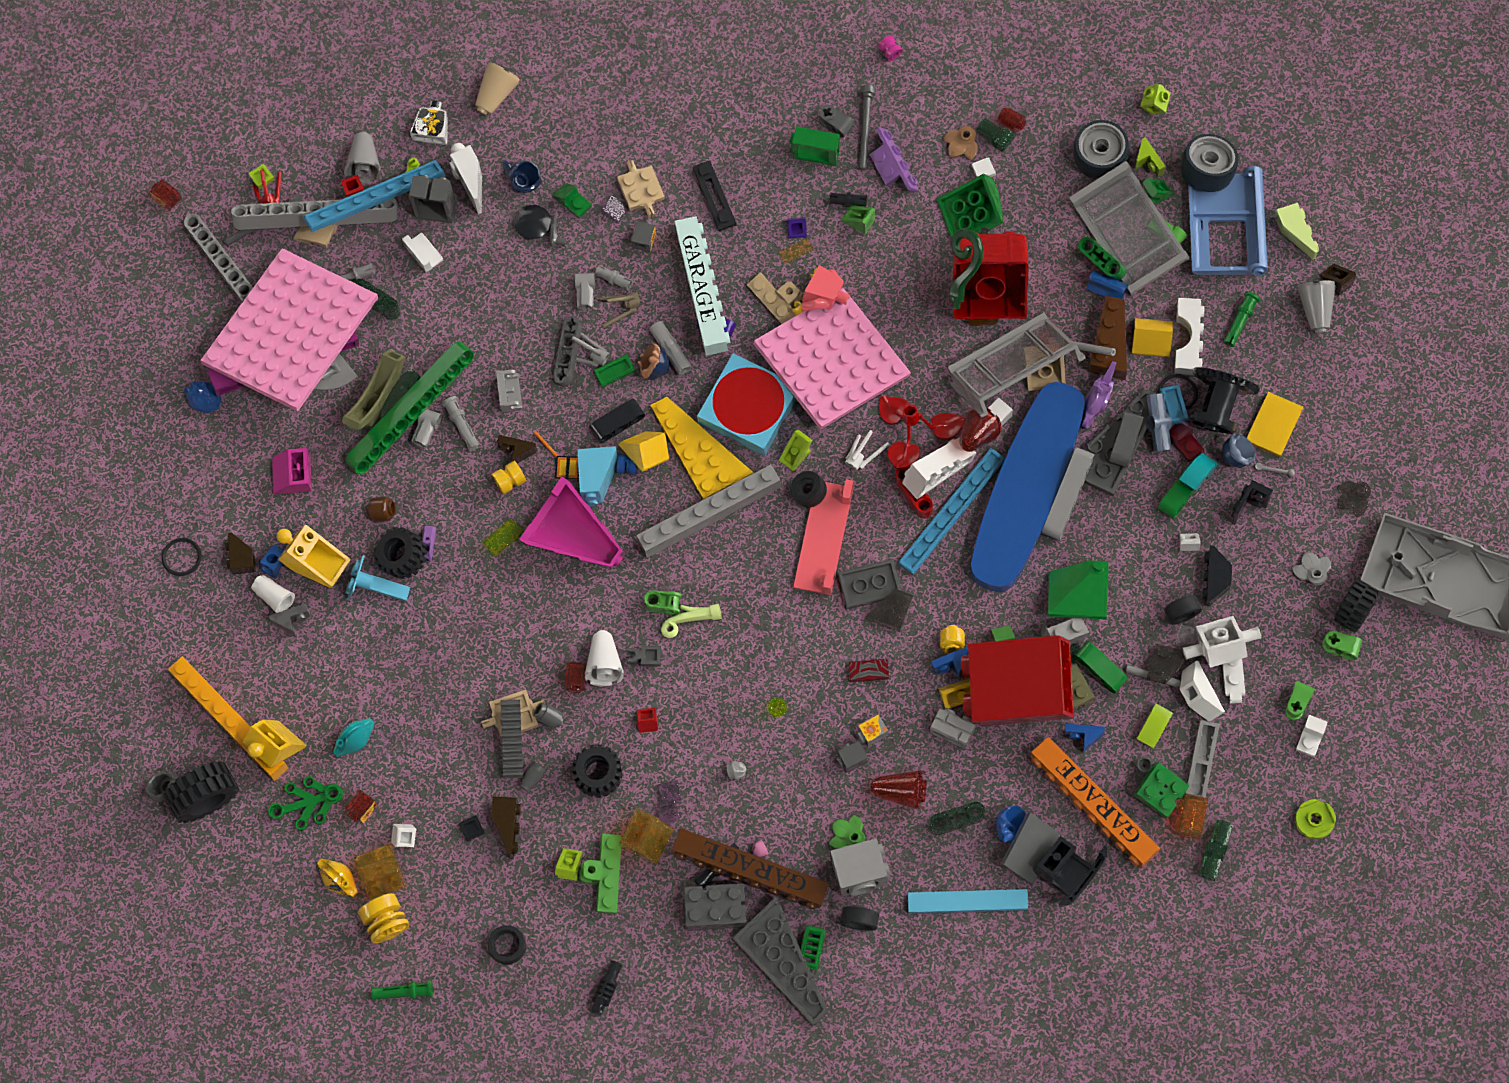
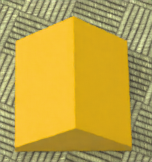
M1135 318L1132 354L1170 358L1173 322Z
M644 431L618 444L642 472L669 459L665 432Z

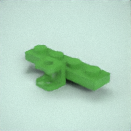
M602 833L599 861L587 860L580 866L579 879L581 882L588 884L598 883L596 912L617 913L622 835Z

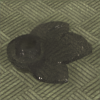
M1351 481L1342 482L1337 486L1338 491L1342 494L1338 499L1337 508L1341 510L1352 508L1357 518L1362 516L1369 506L1367 499L1371 495L1370 486L1365 482H1357L1355 484ZM1364 488L1365 492L1358 494V489Z

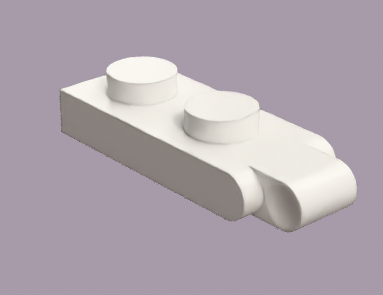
M1242 659L1222 664L1225 697L1229 696L1230 704L1242 703V696H1245Z

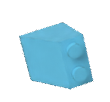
M616 446L577 449L580 495L589 507L597 506L604 500L617 468L618 455Z

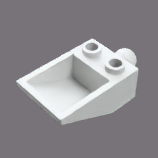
M455 143L451 147L452 154L450 156L452 162H449L452 173L456 180L460 179L477 213L480 214L482 213V173L479 161L470 145L465 147L461 143Z

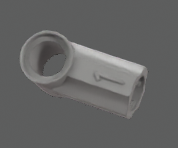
M577 273L575 274L577 309L582 311L593 309L595 274Z
M426 409L418 417V426L412 437V443L427 448L434 430H437L438 424L441 422L442 414Z

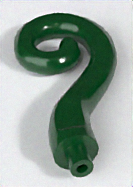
M967 228L957 231L951 241L952 251L959 259H968L973 251L972 261L951 285L949 301L953 302V309H960V302H964L966 285L978 271L984 255L980 237L975 231ZM966 238L971 242L972 246H966L963 251L960 248V242Z

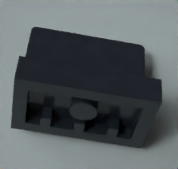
M1254 480L1251 481L1250 485L1246 484L1241 492L1239 501H1236L1232 509L1233 512L1230 516L1233 518L1232 524L1236 525L1248 500L1252 501L1251 503L1258 508H1266L1273 490Z

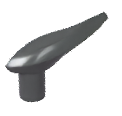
M553 214L550 228V244L552 247L555 244L565 246L566 239L557 237V221L555 214Z

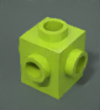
M1160 84L1145 87L1140 107L1151 115L1165 113L1171 93Z

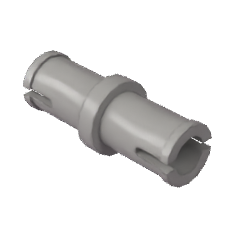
M599 265L595 271V276L609 281L611 285L620 286L627 291L633 284L632 279L622 276L618 271H612L602 265Z

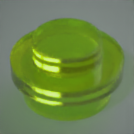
M774 698L768 703V711L774 717H781L787 711V704L781 698Z

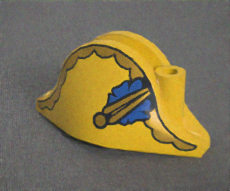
M322 858L317 862L323 884L328 890L349 897H354L358 893L352 873L346 865Z

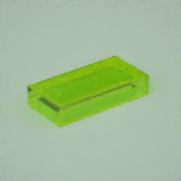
M510 518L482 543L494 557H497L521 537L524 531Z

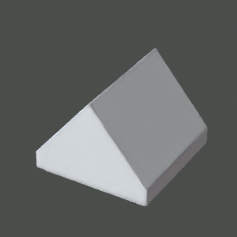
M1198 533L1179 534L1180 551H1199L1200 537Z

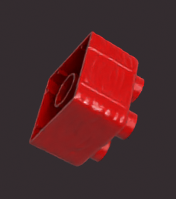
M1011 231L1001 234H978L984 249L983 260L978 271L966 285L964 302H960V309H953L954 318H1026L1028 313L1029 271L1027 237ZM966 238L960 242V248L963 251L966 246H972L971 242ZM973 251L968 259H959L953 253V281L968 267L972 261Z

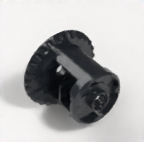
M1195 367L1193 369L1194 376L1209 385L1202 411H1196V413L1190 415V421L1212 432L1235 433L1237 424L1229 419L1237 394L1254 395L1259 392L1260 387L1249 380L1210 368Z

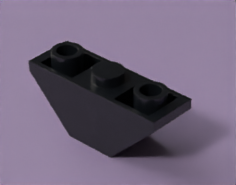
M1210 545L1208 552L1205 551L1204 563H1208L1207 570H1204L1203 581L1207 582V586L1203 588L1202 600H1206V606L1212 605L1230 590L1232 584V564L1213 545Z

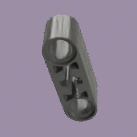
M1125 412L1109 462L1124 467L1129 466L1144 417Z

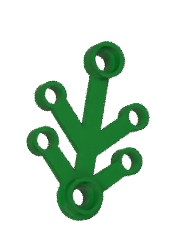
M307 776L303 780L304 786L307 789L314 788L321 792V794L314 796L296 787L293 782H289L284 788L286 793L289 795L294 794L303 800L284 806L274 803L269 807L268 813L272 819L280 820L287 813L305 808L301 817L295 822V827L299 831H304L308 826L306 822L316 805L324 802L320 811L314 815L316 824L323 825L326 822V815L332 804L340 802L343 798V790L340 786L336 784L325 786L315 781L312 776ZM308 780H313L312 785H306ZM289 786H294V790L291 792L287 789ZM331 792H337L335 797H330ZM275 810L281 811L278 816L274 815ZM321 815L323 820L319 822L317 817ZM299 822H305L302 828L298 827Z

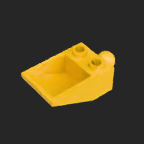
M304 525L293 538L288 529H280L277 532V540L282 544H288L278 560L293 572L329 588L333 587L351 560L307 525Z
M261 720L252 725L242 742L248 747L247 753L250 757H259L270 767L307 746L277 720Z

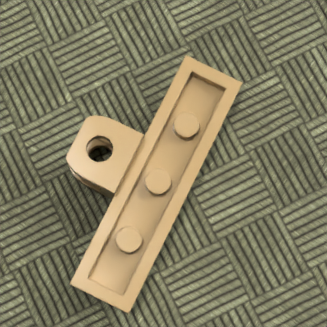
M760 272L747 284L781 324L795 317L792 311L793 307H795L794 303L800 302L804 294L791 281L786 282L777 290Z

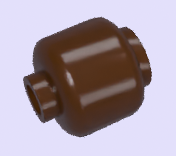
M376 497L370 500L369 505L366 507V512L374 522L390 521L396 514V505L389 497Z

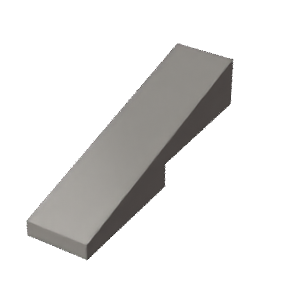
M1200 720L1188 779L1189 788L1186 791L1185 797L1205 801L1220 726L1218 723Z

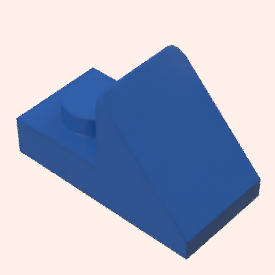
M968 647L931 661L934 674H944L953 667L958 680H960L962 675L961 658L963 655H969Z
M1066 724L1064 736H1068L1071 740L1084 738V753L1104 736L1105 727Z

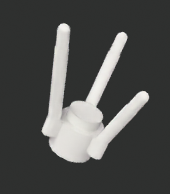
M872 430L868 432L856 451L855 449L861 437L858 434L849 454L846 456L845 463L856 471L858 468L863 469L867 463L889 446L887 442L863 461L864 456L860 452L872 435Z

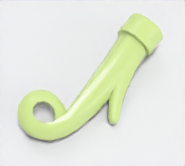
M719 604L710 605V607L681 605L680 608L687 612L674 615L664 621L661 633L664 637L673 638L678 633L677 624L722 619ZM670 626L673 627L671 632L667 631Z

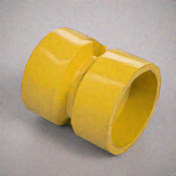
M515 460L507 464L505 470L499 469L491 474L503 495L513 490V485L518 487L527 482Z

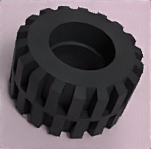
M393 527V530L388 529L386 534L382 533L380 535L381 539L376 541L378 545L374 547V552H376L374 559L377 560L376 564L381 567V570L396 578L404 579L405 577L410 578L411 574L416 575L418 573L417 570L422 569V563L426 562L424 555H427V550L424 549L426 544L422 542L423 539L403 527ZM405 545L404 555L396 561L398 549Z
M1360 579L1354 581L1334 616V621L1354 633L1357 632L1379 596V590Z
M594 744L589 745L590 749L583 748V752L581 754L578 752L576 755L577 759L573 760L572 772L577 787L584 794L588 793L590 797L596 795L597 798H601L602 794L608 796L609 792H614L616 786H619L621 783L620 779H622L623 770L620 759L614 750L611 751L607 746L603 748L601 744H598V747H594ZM595 762L605 763L609 767L607 775L599 780L590 779L586 775L587 768Z

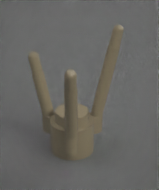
M638 293L600 297L599 301H607L608 303L623 301L625 308H629L628 311L603 324L602 327L606 328L625 316L637 312L636 308L641 307Z

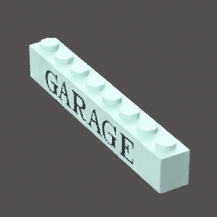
M697 216L676 220L677 236L705 354L707 356L728 351L727 344L730 343L729 333L724 332V328L727 327L724 316H720V312L723 309L721 301L716 299L719 293L717 285H713L712 282L715 280L713 269L709 270L708 266L711 265L710 255L705 253V249H708L706 238L702 239L701 234H704L702 223H698Z

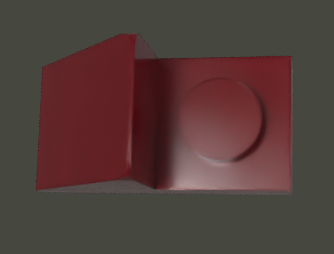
M1178 423L1169 430L1170 441L1188 462H1191L1204 452V448L1193 437V429Z

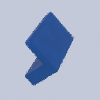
M1093 271L1089 275L1086 289L1104 297L1111 296L1123 299L1128 284Z

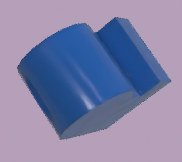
M273 545L260 561L263 573L275 579L277 578L280 568L284 565L278 560L284 549Z

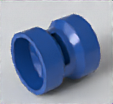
M619 454L617 473L629 472L630 475H636L638 466L630 457Z

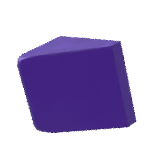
M806 217L787 218L788 238L807 237Z

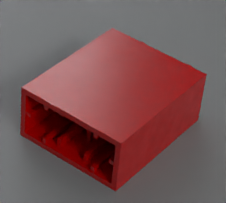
M1056 635L968 644L969 655L962 656L961 669L964 678H970L971 693L964 694L963 708L966 717H972V722L982 726L1074 718L1070 640Z

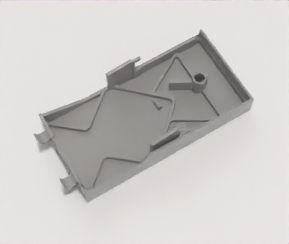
M1384 513L1360 580L1378 589L1380 596L1507 640L1509 637V557L1489 551L1479 543Z

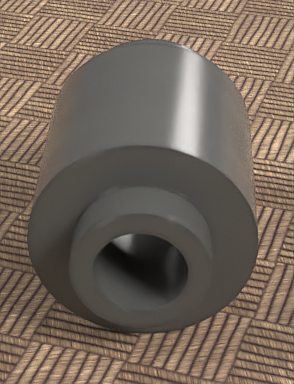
M541 702L534 710L536 719L552 729L559 727L564 720L563 712L548 703L544 704Z

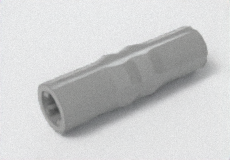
M662 321L653 324L649 330L659 346L666 351V355L678 375L688 372L692 366L682 352L681 347L677 344L676 339L672 337Z

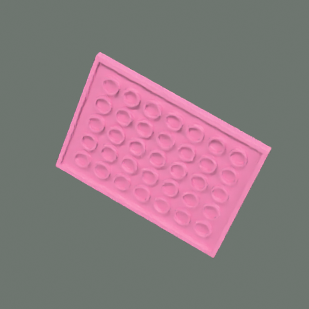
M282 248L201 359V364L298 412L378 299V295Z

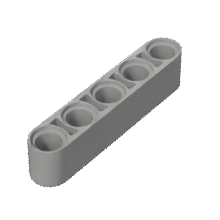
M1076 447L1043 527L1042 534L1059 541L1061 540L1095 454Z

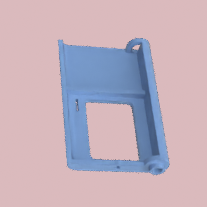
M1256 166L1248 167L1244 170L1243 174H1235L1231 183L1226 188L1216 192L1200 191L1188 184L1192 272L1196 275H1264L1268 271L1262 169ZM1244 222L1246 226L1247 266H1211L1208 223Z

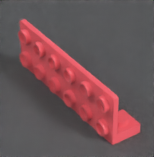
M847 479L845 485L825 482L827 486L825 498L820 504L810 508L794 581L795 589L826 595L832 594L854 489V482Z

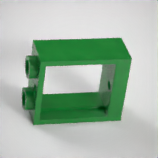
M796 126L795 133L792 132L790 136V151L793 152L794 159L837 166L840 153V134Z

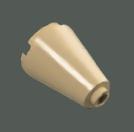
M489 62L486 65L475 104L478 107L477 111L483 115H487V113L492 114L519 84L520 79L513 73L505 71L501 66Z

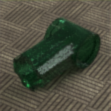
M986 118L981 120L976 129L978 134L989 140L994 148L1001 152H1004L1015 138L1011 130L1005 127L1000 128Z

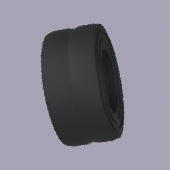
M804 471L793 479L790 493L793 499L801 506L811 508L823 501L827 493V486L817 473ZM812 485L811 492L805 493V488Z
M1195 595L1179 598L1164 608V612L1172 625L1186 622L1202 611Z

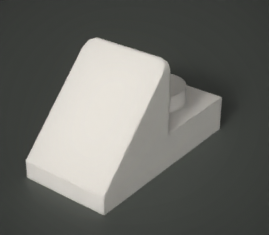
M1309 715L1296 751L1314 758L1327 721Z

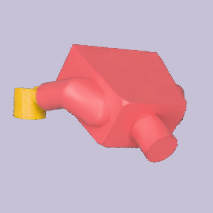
M819 265L814 270V274H810L811 280L805 289L802 299L803 303L795 302V309L792 311L797 316L804 311L813 309L830 310L836 301L846 305L850 295L842 292L843 279L840 278L835 270H827Z

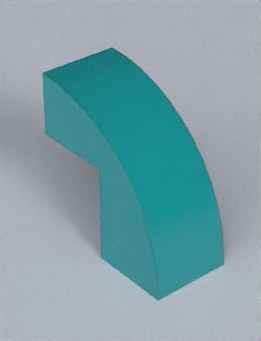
M1201 453L1190 464L1179 480L1197 492L1204 480L1211 477L1219 463L1206 454Z

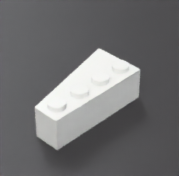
M962 436L956 440L952 439L945 446L913 463L905 472V478L902 483L918 499L971 463L976 452Z

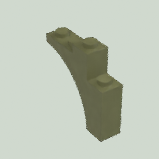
M390 349L381 355L378 366L366 390L354 407L343 416L342 423L346 424L350 429L359 430L364 426H373L380 421L386 401L395 394L406 359L405 356Z

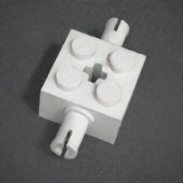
M1234 616L1196 626L1199 644L1183 647L1182 649L1186 660L1203 655L1211 668L1246 658L1247 650L1245 643L1261 639V633L1258 626L1241 631Z

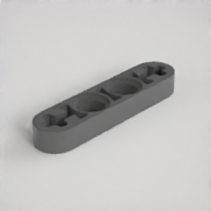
M576 316L566 318L562 328L554 370V380L562 387L568 386L572 382L579 343L574 341L571 346H566L567 340L572 339L573 336L578 339L581 337L582 323ZM570 356V361L563 364L564 357Z

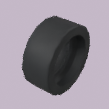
M846 906L842 908L840 924L855 930L875 931L878 926L879 913L868 908Z
M503 925L491 932L488 938V949L496 962L503 965H511L518 962L524 956L526 941L518 928L511 925ZM503 934H512L519 942L517 951L511 956H502L495 948L497 939Z

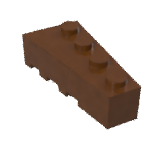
M1106 296L1094 345L1114 348L1116 353L1114 356L1092 352L1089 372L1105 376L1112 361L1117 363L1112 377L1126 380L1127 357L1124 299Z

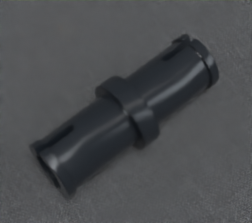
M830 192L829 204L846 205V207H850V205L866 207L867 195H853L851 192H847V194Z

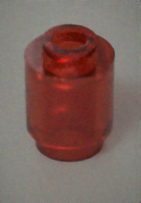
M1004 107L998 116L1001 124L1014 132L1022 131L1027 122L1024 115L1012 108Z

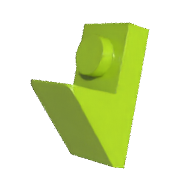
M1145 137L1141 142L1135 169L1147 164L1149 170L1152 173L1155 172L1157 177L1164 174L1165 165Z
M800 430L794 431L779 461L792 471H795L811 452L809 446L813 440Z
M563 848L555 868V875H558V878L577 881L582 851Z

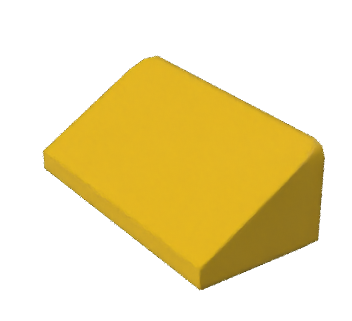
M970 678L938 688L945 708L949 709L963 704L964 694L971 693Z

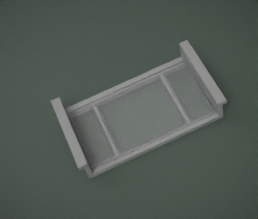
M1127 161L1069 197L1096 241L1125 266L1126 275L1121 280L1123 283L1128 284L1127 289L1132 296L1179 264L1189 260L1188 254L1177 241L1132 172Z
M1044 312L949 366L948 369L953 380L950 385L981 417H984L988 414L984 404L986 399L1067 353H1070L1079 362L1085 359V355L1079 350L1076 343L1069 339L1048 319Z

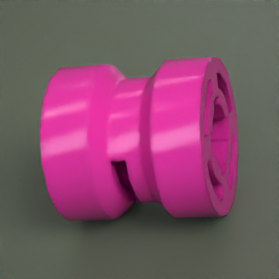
M892 35L885 37L878 44V48L881 52H885V57L888 61L895 60L903 52L900 45L895 43L896 40Z

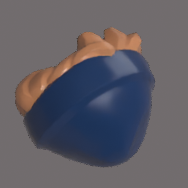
M652 343L640 355L641 360L637 362L640 366L641 376L648 380H655L669 372V359L666 351L657 344Z

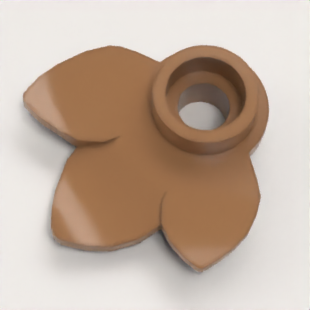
M964 126L960 130H951L945 135L944 141L950 143L948 149L950 158L958 157L963 153L969 160L975 157L978 146L975 142L976 132L972 127ZM965 132L970 133L968 138L963 137Z

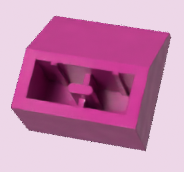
M307 448L288 449L272 457L274 494L312 491L311 457Z

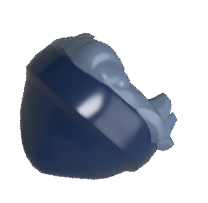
M1240 433L1237 435L1232 434L1224 442L1221 453L1225 464L1238 468L1249 466V463L1255 461L1256 455L1252 443Z

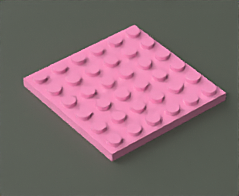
M851 297L846 305L836 301L830 310L813 309L804 311L754 340L753 343L820 430L898 384L911 374Z

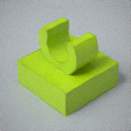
M264 163L248 173L259 190L263 188L260 170L264 171L266 185L275 180Z

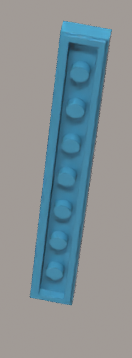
M434 160L303 216V219L311 232L317 231L409 192L413 176L426 175L433 180V178L444 177V171L438 162Z
M992 448L988 450L900 559L898 564L912 575L916 573L1003 465L1005 457Z

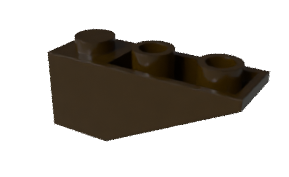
M493 796L491 816L510 859L514 860V854L518 853V842H515V837L519 835L520 831L517 815H521V804H518L516 797Z

